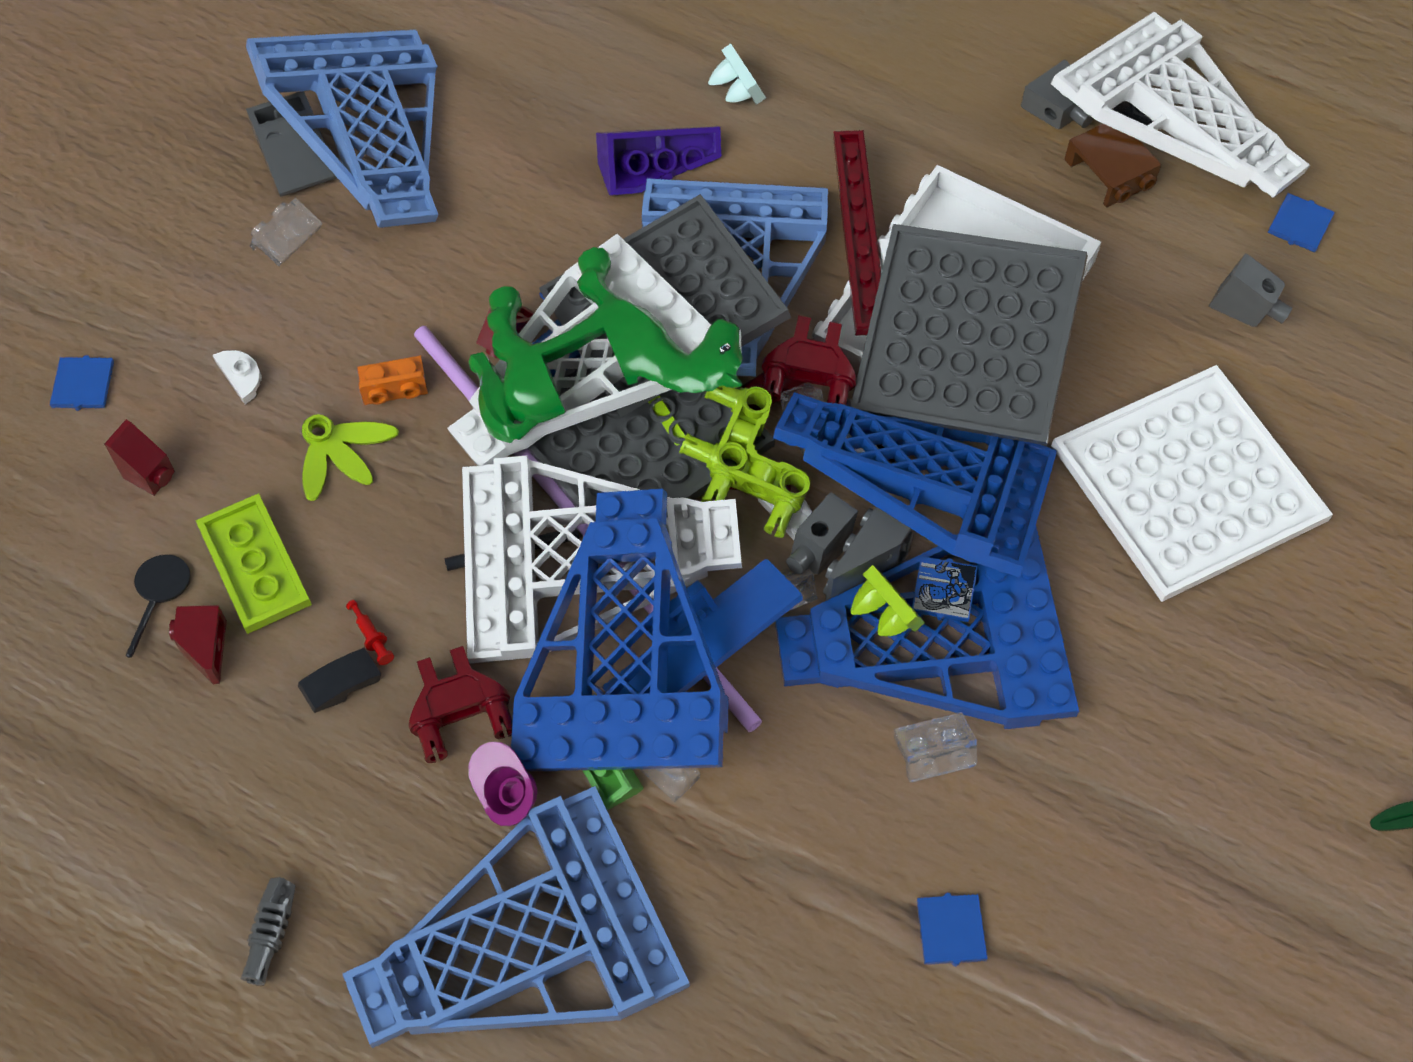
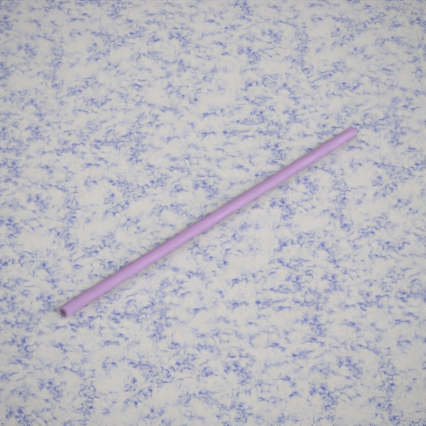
M419 327L414 333L415 338L463 395L470 400L479 387L428 327ZM528 449L513 453L515 456L527 455L529 460L538 462ZM539 474L533 475L534 479L560 509L575 507L552 478ZM586 523L579 524L577 530L583 537L589 526ZM620 562L618 564L623 568L628 562ZM637 589L629 590L634 597L639 592ZM652 604L643 607L648 614L653 611ZM716 667L724 692L729 697V710L748 732L754 731L762 723V720ZM706 675L703 679L711 687L709 678Z

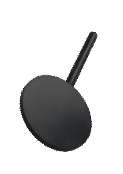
M174 555L155 556L144 562L137 570L134 579L135 588L139 595L148 600L149 603L127 650V658L133 657L156 603L173 600L180 596L188 587L191 574L188 565L181 558Z

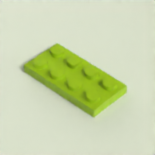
M259 493L195 520L247 634L312 605Z

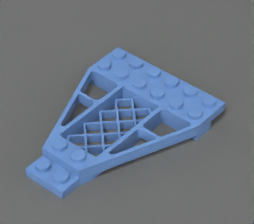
M417 30L247 38L246 49L263 95L365 210L372 211L378 228L436 222L439 214L429 191L430 176L428 172L437 64L429 45L422 44ZM424 83L426 85L425 107L403 109L394 85ZM376 86L379 90L376 93L367 87ZM348 88L351 92L347 95L339 89ZM314 91L318 96L324 115L300 116L280 93ZM359 94L369 100V104L365 105L354 99L355 95ZM335 100H337V101H339V102L341 103V105H340L339 107L337 106ZM376 104L385 109L388 114L384 116L372 108ZM349 107L360 113L359 117L355 118L344 111L345 108ZM367 117L379 124L377 129H374L365 124L363 120ZM408 121H424L422 155ZM344 124L350 126V129L348 131L346 130ZM327 128L331 131L342 163L312 129ZM386 128L396 134V140L381 133L383 129ZM357 130L370 139L366 143L353 136L354 132ZM376 141L389 150L385 154L374 148L372 144ZM353 148L360 151L357 156ZM393 152L406 158L407 162L405 165L391 157ZM366 154L379 163L374 167L362 160V158Z
M647 179L642 207V228L701 194L743 251L755 260L753 264L758 270L762 268V275L767 282L771 276L793 277L780 298L785 306L788 307L826 242L828 188ZM744 238H754V239L751 240L750 242H747ZM774 239L814 241L802 263L773 262L769 259L770 242ZM764 244L763 255L756 249ZM775 328L741 347L743 359L736 373L738 376H756V360Z
M595 786L565 800H562L561 796L530 809L529 814L403 938L393 942L379 957L342 973L372 1048L408 1031L411 1035L618 1021L690 987L687 976ZM528 831H533L551 870L503 891L492 867ZM484 874L489 875L497 895L437 922ZM546 892L560 897L553 915L534 908L540 893ZM531 898L528 906L520 903ZM565 901L575 922L559 917ZM511 908L525 913L518 931L499 925L505 909ZM495 914L493 922L485 920V918ZM531 916L550 922L543 940L524 933ZM472 924L489 929L482 947L464 941ZM556 924L575 931L568 948L549 942ZM460 930L457 938L448 936ZM496 932L514 938L507 956L489 950ZM581 935L585 944L575 948ZM440 940L454 945L446 964L428 958L435 941ZM521 941L540 947L533 965L514 959ZM424 947L422 953H420L419 949ZM460 948L479 954L471 973L453 967ZM546 949L561 954L540 965ZM485 957L504 963L497 982L478 976ZM585 961L593 962L613 1007L602 1010L556 1013L544 986L545 981ZM426 965L443 971L436 989ZM510 966L526 971L505 981ZM450 974L468 980L461 999L442 992ZM475 982L490 987V989L469 998ZM529 987L539 989L548 1009V1013L469 1019L470 1015ZM440 1000L454 1005L444 1010Z

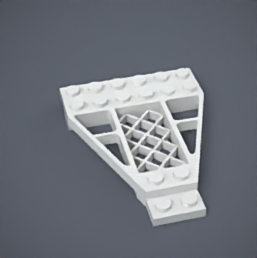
M1153 12L1054 76L1051 85L1095 120L1243 188L1254 182L1263 192L1268 193L1274 198L1301 177L1310 166V164L1286 147L1276 133L1255 118L1200 45L1203 36L1182 20L1171 25L1157 13ZM1187 58H1191L1198 66V68L1201 70V72L1204 74V76L1207 78V80L1203 78L1201 75H1199L1192 68H1190L1188 65H1186L1183 61ZM1151 85L1161 87V89L1152 88ZM1171 89L1180 90V92L1171 91ZM1123 101H1128L1154 122L1146 126L1111 109ZM1174 103L1182 104L1184 107L1175 106ZM1194 107H1200L1203 110L1194 109ZM1197 121L1205 122L1206 125L1198 124ZM1217 125H1223L1226 128L1217 127ZM1163 129L1166 132H1168L1171 136H1168L1157 130ZM1220 139L1228 140L1230 143L1221 142Z
M618 234L600 245L598 248H604L609 253L611 259V269L605 279L607 287L622 299L647 309L663 324L672 341L690 354L702 342L711 324ZM578 262L565 271L521 330L519 335L524 340L532 342L544 325L553 333L542 342L550 340L571 330L599 308L592 300L586 298L592 305L565 325L557 326L550 319V316L572 287H575L582 294L577 284L582 275ZM608 337L607 339H594L578 349L583 350L581 358H569V353L547 363L549 369H557L553 380L559 395L561 388H570L560 396L566 411L564 414L538 423L520 440L515 439L512 443L497 440L488 433L481 418L478 388L469 400L473 409L447 429L477 466L494 464V458H505L513 453L527 449L547 434L672 389L666 388L655 381H648L619 392L613 384L624 377L616 356L612 357L613 349ZM592 350H604L602 358H590ZM500 359L495 368L504 378L507 362ZM597 368L586 377L587 369ZM566 369H578L576 377H564ZM605 390H607L611 394L601 399L592 401ZM514 420V423H515V424H520V423H521V422H519V421H517V420Z
M527 455L494 458V464L462 467L467 658L469 663L532 658L539 641L537 602L544 597L559 595L565 579L561 578L570 570L581 544V541L571 533L579 524L586 523L589 525L590 522H595L596 505L586 506L585 489L591 488L602 492L640 490L528 459ZM539 474L578 485L579 507L533 511L532 476ZM667 497L666 516L668 518H666V528L669 530L672 550L686 586L693 584L696 580L707 577L708 571L742 568L736 499L699 502L684 497ZM546 527H553L560 534L548 546L537 536ZM566 538L578 547L567 560L555 552ZM535 544L544 550L536 559ZM552 556L561 564V567L549 578L538 568ZM628 562L623 569L627 572L636 562ZM648 564L643 568L647 572H639L633 578L642 588L655 576V571ZM614 567L609 571L612 575H605L600 580L608 589L623 576ZM536 575L543 581L536 582ZM672 577L670 584V594L677 591ZM580 581L574 595L580 594ZM629 582L623 590L636 588ZM597 585V593H599V592H604V591ZM654 590L649 594L653 599ZM645 599L634 611L651 603ZM631 600L623 603V605L626 606ZM617 606L599 616L608 624L622 609ZM595 620V630L603 627ZM578 625L556 635L554 641L574 640L578 635Z

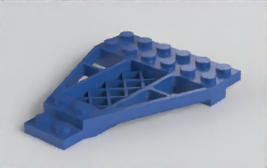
M795 392L787 404L773 436V439L785 442L787 445L805 449L803 456L805 462L948 553L961 557L966 561L996 569L1002 573L1017 577L1021 576L1057 450L1040 444L943 428L905 418L877 416L844 404L826 403ZM954 440L988 444V449L984 451ZM882 444L884 447L882 449H877L875 445ZM862 448L864 452L857 453L855 449ZM914 455L917 459L910 460L908 456ZM894 459L897 463L890 464L887 460ZM947 466L949 470L943 471L940 467ZM927 470L930 474L923 475L920 471ZM959 480L962 485L956 486L953 481ZM888 493L908 499L910 505L904 504ZM917 504H924L961 517L963 522L959 534H952L914 510Z
M664 489L597 493L595 522H590L514 697L511 748L520 758L526 771L723 767V733H728L729 697L724 692L672 550V541L666 528L667 492ZM620 562H636L627 572L618 564ZM648 564L655 571V576L642 588L633 578ZM615 566L623 576L608 589L600 580ZM671 577L689 623L691 635L669 636ZM580 581L578 635L574 640L554 641ZM630 582L639 592L624 606L616 596ZM598 585L606 594L596 603ZM653 590L654 599L649 595ZM647 599L653 605V611L641 623L632 612ZM613 600L622 610L607 624L598 614ZM629 617L638 627L623 641L614 630ZM595 620L604 627L596 637ZM653 624V630L651 633L648 629ZM645 633L652 640V646L639 657L630 647ZM612 635L620 645L606 659L597 648ZM697 645L711 684L709 691L666 693L669 646ZM577 650L574 693L570 696L530 697L549 651ZM627 651L636 662L622 676L613 665ZM595 654L602 664L593 672ZM650 660L651 669L646 665ZM643 668L651 676V679L638 693L629 682ZM610 670L618 681L604 694L595 683ZM626 687L632 694L618 693ZM592 689L596 692L597 695H592Z
M1035 526L1020 577L970 562V565L978 566L970 611L977 618L970 627L960 621L943 618L935 631L923 624L918 631L927 636L928 640L921 648L906 639L912 631L910 628L901 634L887 636L895 642L886 652L872 642L877 636L879 619L872 614L883 613L889 605L886 603L879 609L867 614L852 615L851 607L854 597L864 582L810 608L809 615L780 617L775 621L784 687L815 683L837 688L850 686L1003 724L1004 730L1039 726L1042 720L1077 717L1079 707L1037 526ZM937 546L882 574L891 583L919 570L921 556L940 559L950 553ZM915 591L899 593L912 607ZM918 614L922 619L924 614ZM848 616H853L849 621L847 620ZM860 618L875 627L866 638L852 629ZM981 621L985 638L974 631ZM947 625L963 634L955 645L940 635ZM969 638L982 647L983 650L979 655L971 656L960 649V647ZM851 639L860 644V646L856 649L854 653L852 650ZM933 642L949 652L944 659H935L926 652ZM899 646H902L915 656L910 662L901 663L891 655ZM865 649L880 658L875 666L867 667L857 660ZM993 672L1000 710L954 699L949 676ZM940 677L944 696L890 682Z

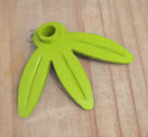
M317 414L308 417L302 425V436L310 444L302 472V483L306 498L310 501H315L322 492L327 473L326 456H329L335 466L352 480L364 485H370L373 482V477L367 465L344 442L358 445L377 444L397 437L399 430L394 426L377 422H351L334 425L332 420L324 415ZM320 427L325 432L321 436H316L312 431Z

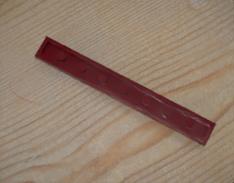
M864 130L834 131L833 144L855 336L867 335L881 278V266Z

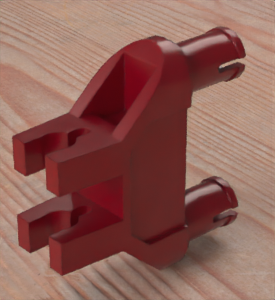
M798 315L794 336L774 348L762 362V369L765 373L762 388L767 390L769 394L770 390H773L772 403L781 400L785 378L830 387L827 403L846 405L849 391L856 386V374L848 358L838 346L842 324L829 322L824 343L807 339L811 318Z
M463 646L450 650L457 674L439 681L430 657L417 661L424 687L412 710L409 719V729L412 734L419 737L427 763H436L433 748H436L440 761L448 756L439 731L440 727L486 712L489 717L496 739L505 738L501 724H504L508 737L512 735L513 720L507 706L510 700L508 690L495 680L471 669Z

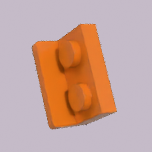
M421 355L357 367L360 381L359 390L364 405L383 404L386 401L402 398L412 399L419 395L428 394Z

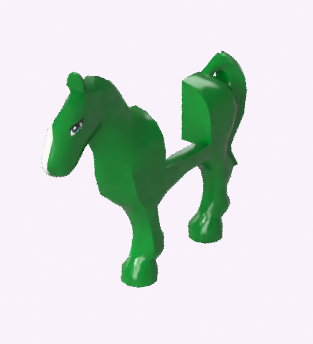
M597 247L584 251L578 258V267L582 275L577 284L584 297L592 300L599 307L571 330L545 342L533 344L524 340L516 330V315L522 308L519 291L514 287L503 286L494 290L489 296L491 313L487 316V322L490 330L494 332L492 338L494 355L507 362L505 376L503 378L499 374L493 363L483 352L472 354L468 361L471 371L478 376L480 381L478 402L480 415L485 427L494 438L507 443H512L515 439L520 440L538 423L548 421L566 412L547 363L578 350L605 333L628 385L637 383L638 377L641 376L680 393L712 392L719 386L728 388L742 386L736 374L743 359L741 331L736 324L723 319H717L708 328L702 342L690 354L685 352L672 341L663 324L647 309L622 299L607 287L605 279L611 269V259L609 253L604 248ZM514 420H517V421H519V422H521V423H520V424H515V423H514Z

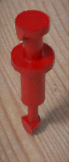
M350 600L346 604V608L353 610L357 616L356 624L366 639L364 642L366 650L377 653L379 665L389 664L394 659V654L384 646L387 642L385 633L378 632L369 616L362 614L358 603L355 600Z

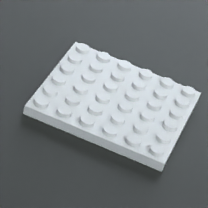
M1217 365L1054 438L1051 445L1053 449L1057 450L1059 458L1161 602L1328 522L1333 515Z

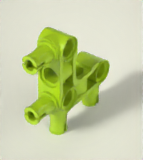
M719 386L712 392L706 391L704 398L731 408L733 414L720 443L713 445L687 433L685 441H683L680 448V454H685L706 463V467L710 470V477L712 479L701 502L712 501L713 497H716L715 501L725 500L730 487L769 502L774 507L767 524L764 526V530L771 535L775 524L778 523L779 526L774 536L783 538L793 513H796L802 507L810 487V480L802 470L781 461L778 463L761 456L754 449L755 439L757 436H761L769 416L772 403L771 395L764 388L757 386L751 388L741 387L740 390ZM755 404L759 406L761 410H752L751 408H749L748 405ZM731 459L736 462L737 466H728L723 460ZM793 485L799 490V493H792L785 486Z

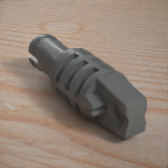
M270 878L257 907L258 913L254 917L256 923L252 924V933L249 934L247 939L248 946L250 947L249 956L240 979L252 985H265L274 953L281 949V940L284 939L286 933L283 929L288 927L289 922L287 919L291 917L296 886L284 878Z

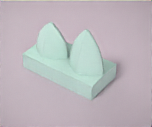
M732 44L723 48L721 51L726 59L713 71L708 84L721 85L738 78L729 88L725 99L726 102H741L752 97L757 105L766 99Z

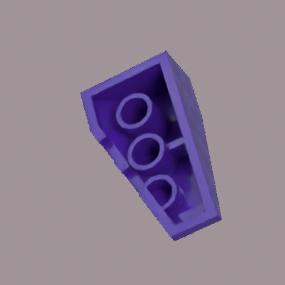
M720 126L596 133L598 165L609 195L641 193L646 190L647 179L670 180L683 172L693 170L722 157Z

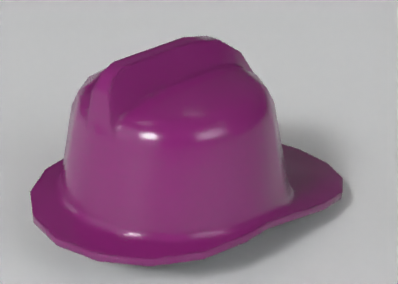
M502 742L485 743L479 746L472 754L469 762L468 776L486 814L491 821L500 826H513L520 823L529 814L537 799L538 789L534 778L526 771L514 750Z

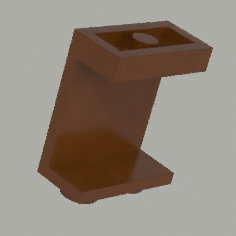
M1101 124L1070 139L1064 158L1070 167L1085 162L1108 188L1103 202L1106 208L1116 203H1123L1140 191L1151 189L1157 182L1161 163L1140 140L1106 124Z

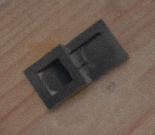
M364 647L314 671L298 682V688L313 712L316 713L345 702L348 693L378 683L381 678V672Z

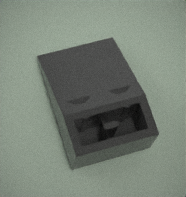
M304 91L284 97L300 116L314 115ZM270 101L246 109L253 133L280 197L337 178ZM312 129L316 133V135L324 142L320 129Z
M875 507L874 510L869 508L861 520V530L857 535L852 533L843 547L844 555L840 561L834 559L825 574V577L828 579L823 593L826 594L825 601L867 581L862 574L872 565L881 573H884L902 564L911 550L915 531L878 507Z

